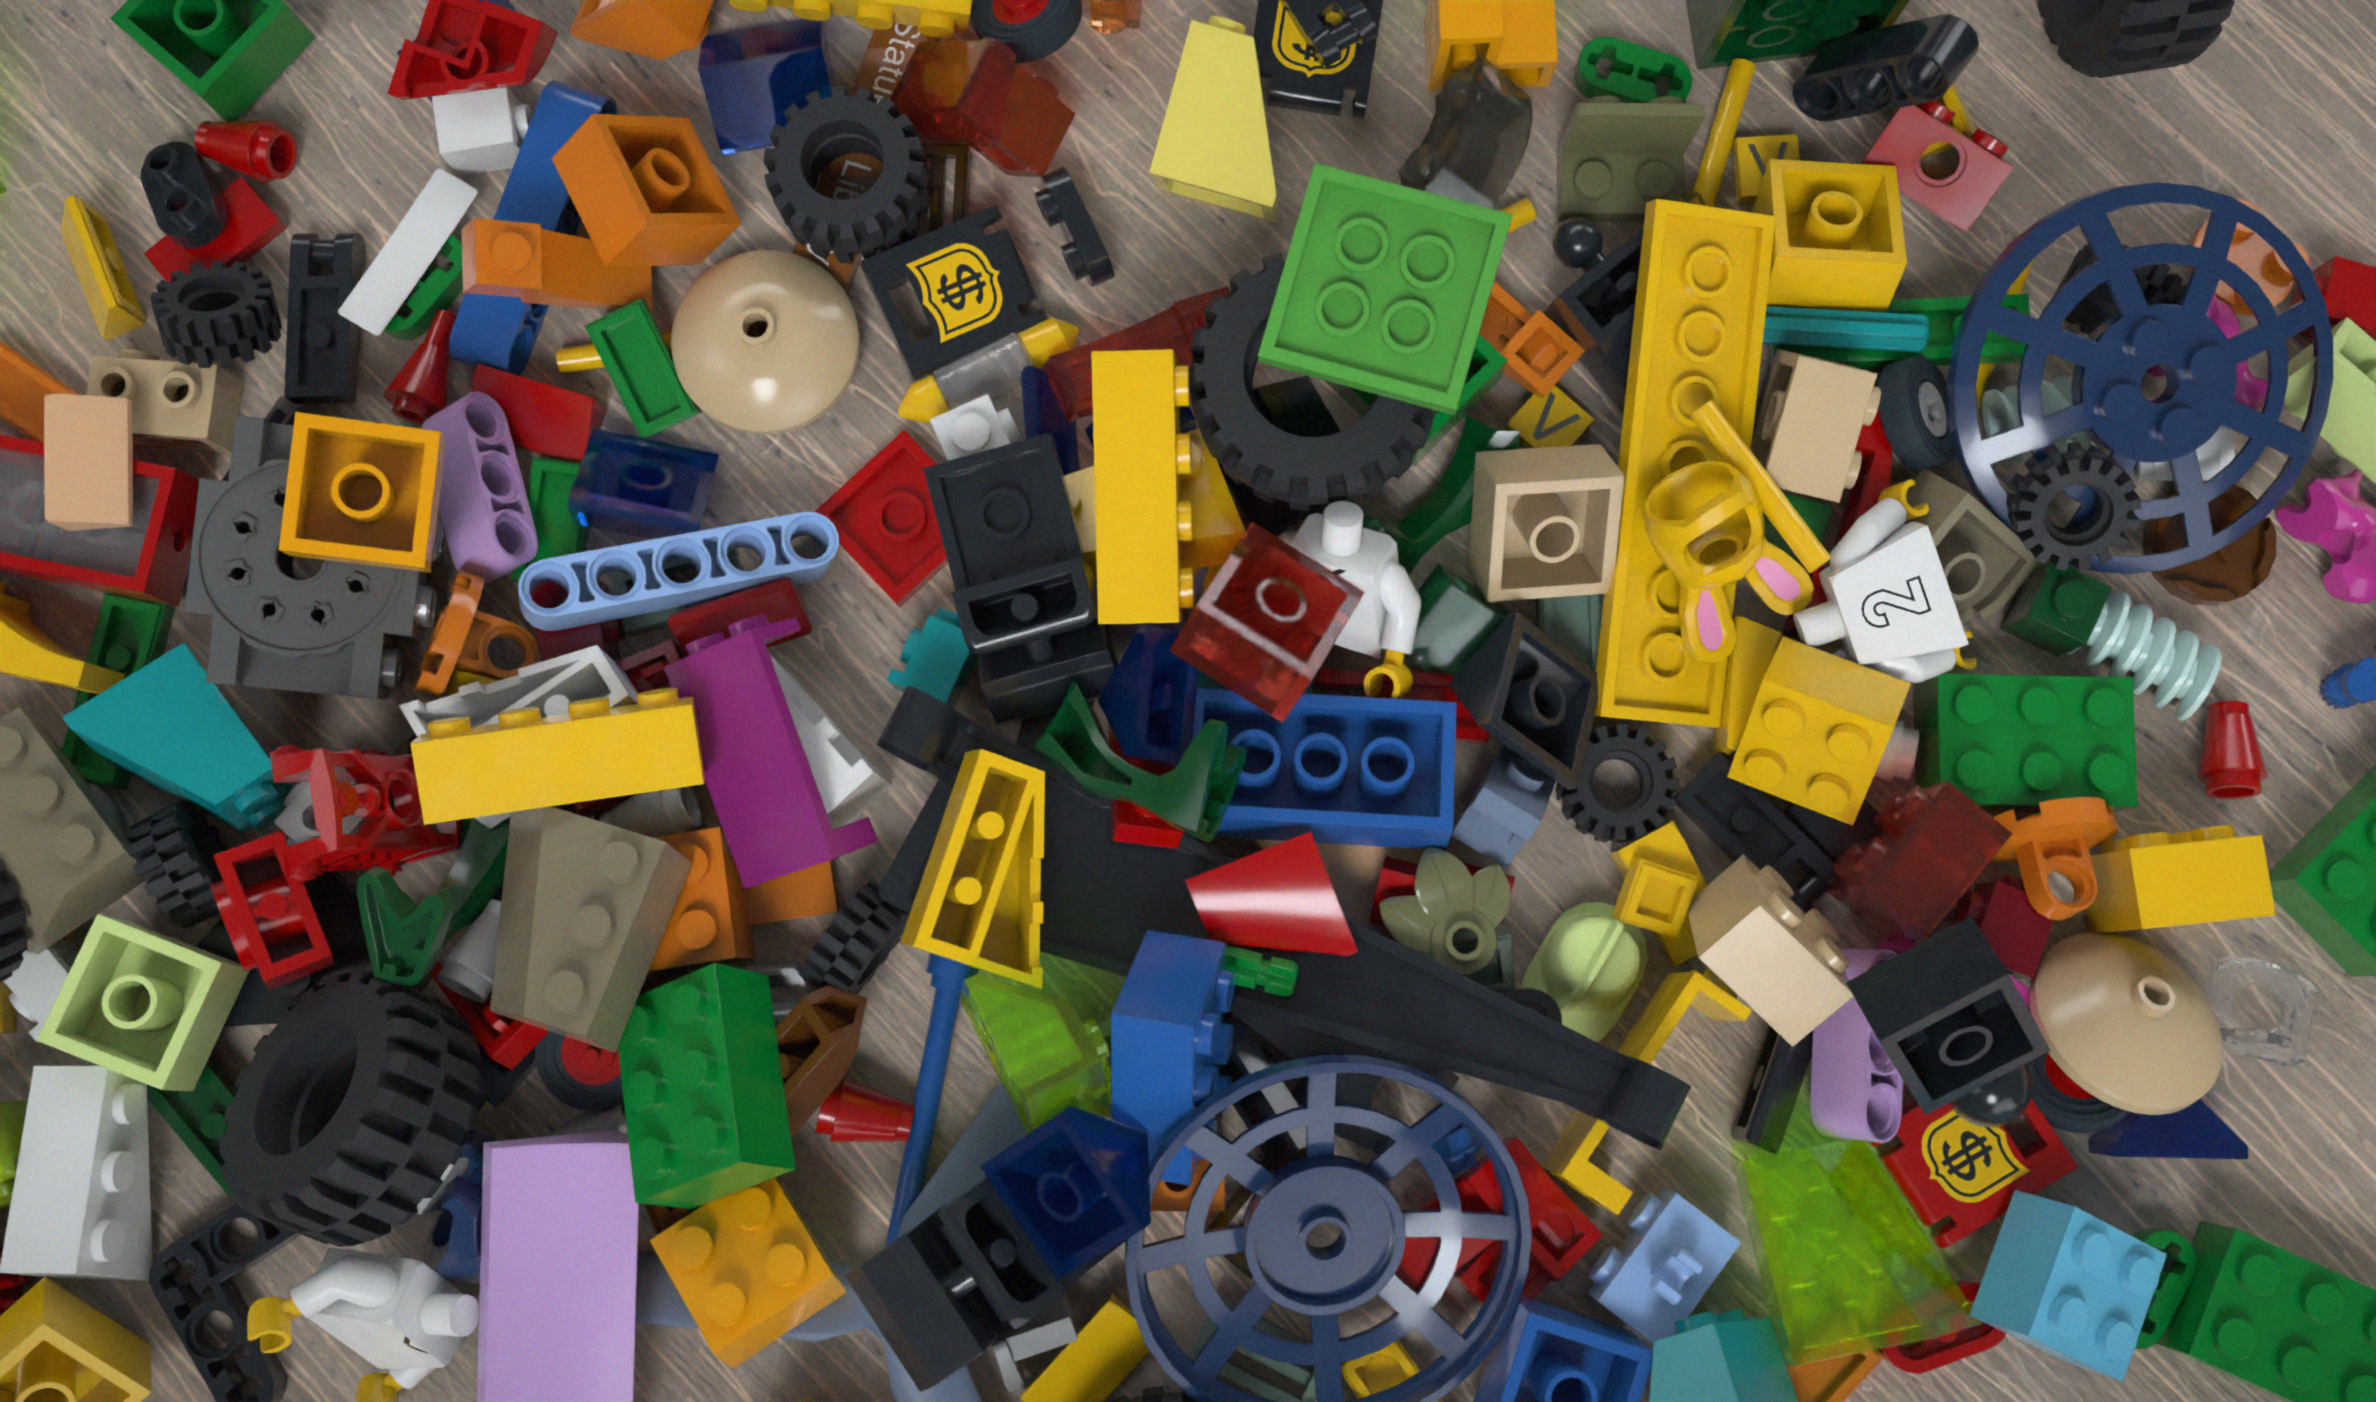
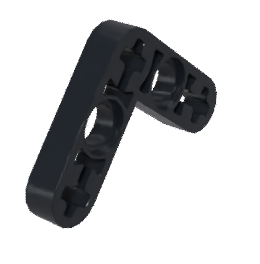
M237 1202L160 1252L150 1267L149 1283L152 1292L216 1402H280L287 1389V1376L284 1367L275 1352L263 1353L260 1350V1337L252 1341L247 1340L249 1307L233 1279L301 1236V1234L258 1218L252 1213L243 1210ZM237 1218L250 1220L255 1225L258 1233L257 1243L254 1249L247 1255H240L234 1252L227 1241V1231ZM193 1261L196 1264L197 1271L190 1276L191 1283L179 1286L175 1281L174 1275L182 1269L181 1263ZM214 1292L215 1300L205 1302L196 1306L192 1311L190 1310L188 1304L200 1300L199 1295ZM212 1311H221L227 1314L234 1326L231 1341L224 1348L210 1345L203 1333L204 1322ZM246 1347L249 1356L236 1360L237 1363L234 1365L223 1367L222 1359L240 1353ZM259 1374L264 1384L256 1390V1395L244 1398L239 1388L246 1383V1376Z

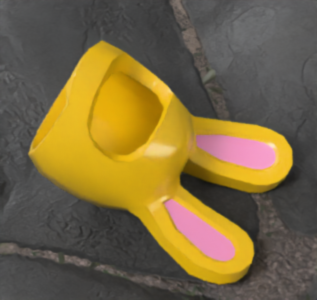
M1711 460L1685 466L1668 474L1653 487L1644 503L1643 519L1645 530L1658 557L1679 582L1681 636L1686 649L1693 659L1710 664L1721 662L1730 656L1735 648L1737 640L1736 628L1722 588L1724 586L1737 582L1744 577L1763 603L1776 613L1783 615L1795 614L1803 610L1812 600L1814 586L1805 569L1785 551L1765 538L1764 518L1758 495L1751 480L1738 469L1724 462Z

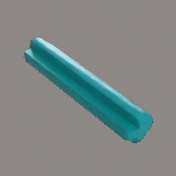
M1767 306L1763 344L1919 353L1924 351L1929 336L1928 318L1922 314Z

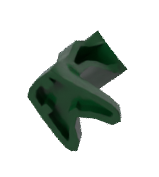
M1463 411L1466 422L1453 461L1435 491L1420 507L1399 523L1378 521L1362 509L1364 514L1363 527L1390 535L1397 542L1399 564L1404 566L1408 575H1410L1422 556L1444 536L1471 523L1476 452L1518 449L1520 431H1497L1481 424ZM1349 499V500H1348V502H1352V503L1358 505V504L1355 503L1352 499Z
M1073 681L1058 713L1044 734L1033 746L1049 766L1070 773L1088 794L1130 802L1159 817L1173 828L1206 842H1210L1215 837L1247 757V748L1234 744L1226 746L1228 735L1226 722L1210 719L1197 733L1174 770L1161 776H1156L1137 768L1114 753L1107 742L1095 711L1080 688Z
M475 818L462 819L461 848L455 863L438 890L432 892L419 904H416L399 888L388 870L374 866L358 879L357 897L375 977L396 985L411 986L420 983L433 969L442 948L454 934L473 923L484 911L490 900H499L501 898L510 822L502 821L490 829Z

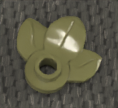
M1428 847L1423 852L1416 869L1415 895L1395 896L1382 900L1379 904L1381 918L1386 929L1397 943L1417 953H1432L1439 964L1461 975L1478 972L1490 963L1497 947L1495 928L1505 918L1511 904L1509 882L1498 864L1488 866L1471 876L1467 867L1456 856L1442 849ZM1460 928L1470 930L1476 939L1474 949L1468 954L1459 953L1452 944V937Z

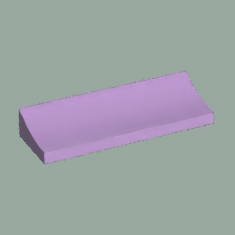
M608 1130L483 1143L477 1402H633L639 1203H635L628 1136L620 1131Z

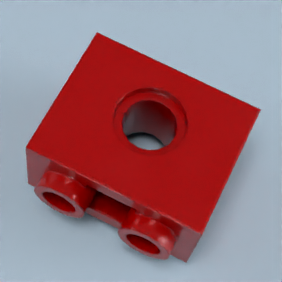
M282 830L213 855L223 880L210 884L216 904L244 972L258 967L268 990L335 965L304 883L295 882V879H287L283 849L288 847V843Z

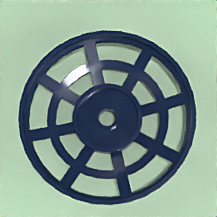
M2156 182L2111 187L2074 199L2040 218L2012 241L1984 274L1965 307L1952 344L1946 383L1948 424L1958 462L1972 491L1984 507L2016 534L2008 518V514L2012 513L2006 505L2007 492L1999 483L1991 466L1995 462L2031 451L2034 458L2040 463L2048 458L2044 449L2054 446L2053 442L2083 430L2096 445L2109 452V456L2111 455L2128 475H2130L2137 461L2150 463L2169 461L2177 495L2168 498L2141 500L2142 509L2134 510V513L2141 520L2171 517L2181 513L2186 547L2168 553L2143 556L2111 554L2113 559L2104 564L2100 562L2097 556L2089 558L2091 569L2088 570L2137 574L2168 570L2205 558L2236 541L2264 519L2292 488L2314 451L2327 417L2334 379L2333 336L2326 303L2311 268L2291 240L2264 215L2233 197L2193 185ZM2153 203L2194 205L2211 210L2201 248L2191 245L2157 243L2123 249L2106 213L2127 206ZM2237 222L2255 231L2274 248L2293 275L2303 298L2302 301L2276 314L2272 303L2257 282L2238 265L2227 260ZM2080 226L2097 261L2085 267L2064 284L2045 306L2038 319L2001 306L2000 304L2010 286L2029 263L2061 235ZM2164 263L2186 265L2194 268L2180 305L2147 303L2133 269ZM2219 280L2225 282L2242 297L2258 323L2228 339L2219 326L2206 316ZM2106 281L2118 313L2100 324L2088 339L2060 328L2064 319L2079 301L2098 285ZM2310 327L2313 337V358L2316 356L2317 358L2314 363V378L2307 415L2301 431H2298L2278 421L2284 407L2288 384V352L2285 340ZM1989 330L2026 344L2021 358L2017 383L2018 413L2021 425L1982 439L1977 419L1976 383L1981 350ZM2266 350L2268 356V385L2262 411L2259 412L2233 400L2237 384L2236 364ZM2049 353L2075 364L2071 381L2073 406L2044 417L2041 384L2045 361ZM2159 365L2166 374V387L2158 398L2148 401L2141 392V380L2144 373L2150 367ZM2221 425L2249 438L2244 447L2226 467L2210 480L2203 482L2196 449L2207 442ZM2266 446L2288 456L2276 479L2258 500L2227 527L2213 535L2208 502L2220 496L2240 480L2257 461ZM2072 485L2061 490L2069 498L2081 504L2065 528L2077 527L2093 516L2098 505V496L2094 489L2085 485Z
M1318 1055L1284 1061L1245 1075L1208 1097L1175 1127L1154 1154L1136 1189L1126 1225L1124 1266L1131 1309L1145 1344L1163 1371L1197 1402H1278L1261 1399L1237 1390L1215 1378L1239 1344L1251 1352L1275 1361L1297 1365H1314L1316 1402H1436L1475 1371L1498 1343L1517 1309L1528 1274L1532 1239L1528 1198L1518 1168L1491 1123L1467 1098L1436 1077L1399 1062L1364 1055ZM1337 1073H1367L1392 1078L1424 1091L1441 1104L1413 1125L1408 1126L1401 1120L1376 1109L1352 1104H1335ZM1308 1076L1307 1106L1292 1108L1265 1118L1242 1132L1232 1142L1205 1125L1217 1113L1253 1092L1288 1079ZM1462 1122L1475 1135L1491 1161L1501 1191L1503 1212L1462 1210L1461 1200L1453 1176L1439 1153L1432 1146L1433 1143ZM1334 1123L1366 1127L1390 1137L1393 1141L1365 1165L1352 1158L1334 1155ZM1306 1126V1157L1288 1163L1274 1173L1248 1154L1253 1148L1275 1135L1297 1127ZM1184 1145L1211 1162L1192 1194L1184 1222V1235L1145 1244L1146 1221L1154 1192L1168 1164ZM1416 1158L1433 1182L1440 1209L1401 1210L1387 1183ZM1227 1174L1254 1193L1246 1208L1242 1224L1204 1230L1211 1201ZM1333 1223L1341 1228L1337 1240L1326 1247H1314L1306 1242L1309 1232L1319 1224ZM1406 1237H1440L1433 1264L1423 1283L1415 1291L1396 1274L1404 1254ZM1462 1237L1503 1240L1501 1260L1492 1288L1476 1318L1461 1335L1433 1307L1441 1299L1454 1275L1461 1252ZM1244 1252L1248 1267L1255 1281L1231 1309L1213 1285L1206 1267L1205 1258ZM1185 1263L1187 1276L1196 1299L1209 1319L1217 1326L1194 1360L1176 1344L1160 1320L1149 1292L1147 1272ZM1377 1294L1396 1310L1389 1318L1370 1329L1349 1337L1339 1338L1338 1313L1356 1308ZM1275 1301L1289 1310L1311 1315L1312 1341H1299L1278 1337L1253 1325ZM1413 1328L1442 1354L1427 1368L1394 1387L1364 1398L1349 1401L1343 1400L1341 1362L1355 1360L1377 1352L1402 1338Z

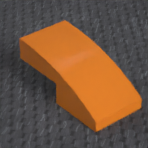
M1494 281L1479 334L1507 359L1503 374L1543 399L1585 351L1543 312L1538 309L1532 315Z

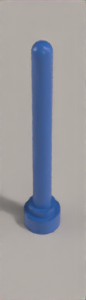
M929 953L926 972L932 974L930 986L936 988L914 1096V1116L909 1138L904 1147L885 1247L897 1239L903 1216L923 1190L961 993H968L970 981H977L979 969Z

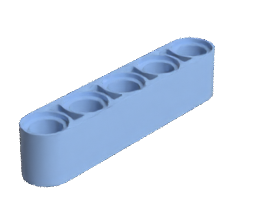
M801 512L542 559L528 566L519 580L520 610L525 620L533 627L543 631H558L710 602L784 577L790 578L796 585L809 583L820 579L829 570L839 546V534L835 525L826 516L816 512ZM799 536L814 538L820 543L823 555L816 559L799 557L794 552L791 541ZM738 547L751 549L759 556L761 566L753 571L738 570L730 564L727 554ZM684 559L695 566L698 576L688 583H676L664 574L662 568L671 560ZM620 571L632 579L634 587L626 594L612 596L602 591L597 581L604 573ZM555 583L567 591L568 598L561 606L543 608L531 599V594L539 585Z

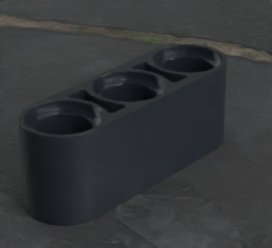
M1944 14L1836 38L1825 45L1793 85L1792 95L1795 104L1809 118L1829 122L1933 102L1944 96L1978 52V37L1972 26L1965 20L1951 14Z

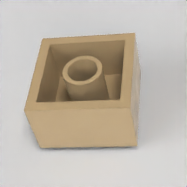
M1776 349L1753 430L1751 451L1780 489L1838 503L1840 502L1843 489H1852L1857 480L1862 462L1861 451L1855 450L1862 425L1870 426L1880 403L1881 389L1874 386L1877 377L1876 373L1837 362Z
M1601 444L1476 452L1468 568L1487 602L1607 594L1616 564L1624 474Z
M1743 854L1691 901L1688 917L1697 955L1704 964L1793 1047L1854 997L1846 984L1849 979L1845 970L1851 964L1835 944L1840 939V936L1831 923L1814 908L1807 913L1802 911L1790 899L1794 895V891L1774 868L1766 865L1760 870Z

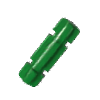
M1226 945L1225 970L1235 972V985L1255 989L1256 985L1264 986V991L1284 997L1292 995L1299 971L1298 965L1294 961L1272 956L1270 961L1263 959L1262 953Z

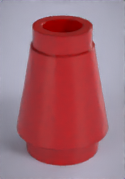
M272 120L204 121L199 125L195 134V146L202 157L209 158L261 182L268 183L275 179L286 178L292 172L296 163L297 145L293 135Z
M2222 701L2210 704L2207 707L2208 718L2206 719L2198 780L2205 783L2206 795L2218 799H2243L2261 794V781L2268 777L2252 717L2249 713V704L2241 701Z
M844 1077L843 1082L839 1083L820 1106L815 1132L831 1135L830 1142L898 1141L907 1143L915 1106Z

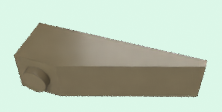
M1923 469L1914 480L1916 484L1908 488L1906 499L1911 507L1926 502L1929 506V511L1926 515L1905 521L1903 525L1913 521L1928 525L1962 626L1969 623L1975 617L1984 622L2006 604L2038 566L2040 561L2034 558L2030 550L2027 551L2020 538L1969 492L1933 472ZM1841 638L1816 647L1819 650L1852 661L1844 650Z

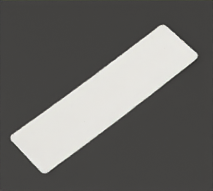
M437 169L387 243L339 308L338 313L373 335L379 336L451 235L477 196V189L443 169Z

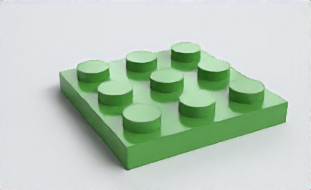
M1314 163L1258 353L1259 363L1455 416L1513 214Z

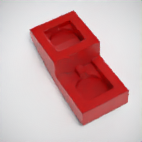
M1561 1189L1530 1215L1532 1239L1529 1268L1521 1295L1534 1299L1551 1281H1559L1603 1236ZM1496 1240L1479 1252L1454 1277L1481 1307L1492 1288L1502 1255L1503 1240Z

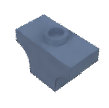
M1502 743L1472 795L1461 810L1451 836L1507 869L1525 841L1530 840L1541 823L1556 781Z

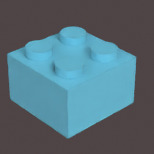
M2015 1190L1969 1315L2060 1360L2123 1382L2152 1296L2158 1285L2159 1276L2167 1254L2075 1206Z

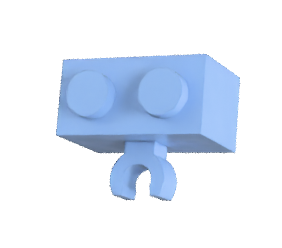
M1662 1188L1657 1196L1651 1192L1648 1193L1636 1205L1627 1221V1224L1633 1229L1618 1250L1613 1246L1608 1247L1594 1263L1588 1276L1594 1283L1586 1292L1652 1344L1656 1340L1677 1333L1674 1322L1690 1315L1741 1244L1738 1239L1678 1193L1666 1188Z

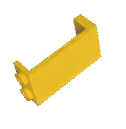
M1706 968L1703 974L1695 970H1691V972L1669 973L1617 1049V1052L1651 1064L1689 1005H1692L1714 1021H1746L1752 1009L1736 999L1738 995L1711 969ZM1577 1110L1541 1164V1167L1595 1205L1619 1215L1633 1192L1588 1161L1610 1126Z

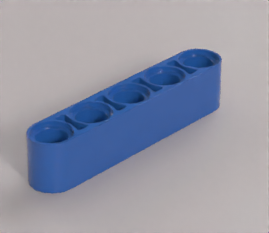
M556 80L549 81L539 97L493 220L541 224L543 229L575 236L581 218L551 158L591 114L617 115L615 100L611 97ZM465 293L450 335L449 351L452 359L476 367L477 364H481L520 376L529 361L549 305L521 303V298Z

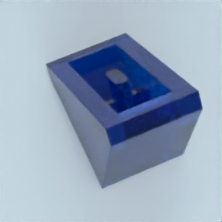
M1149 624L1138 627L1098 699V703L1125 756L1177 767L1192 742L1201 638Z
M2198 1099L2183 1110L2169 1114L2147 1115L2129 1112L2117 1124L2105 1130L2095 1132L2088 1139L2089 1153L2113 1157L2248 1159V1146L2201 1099Z

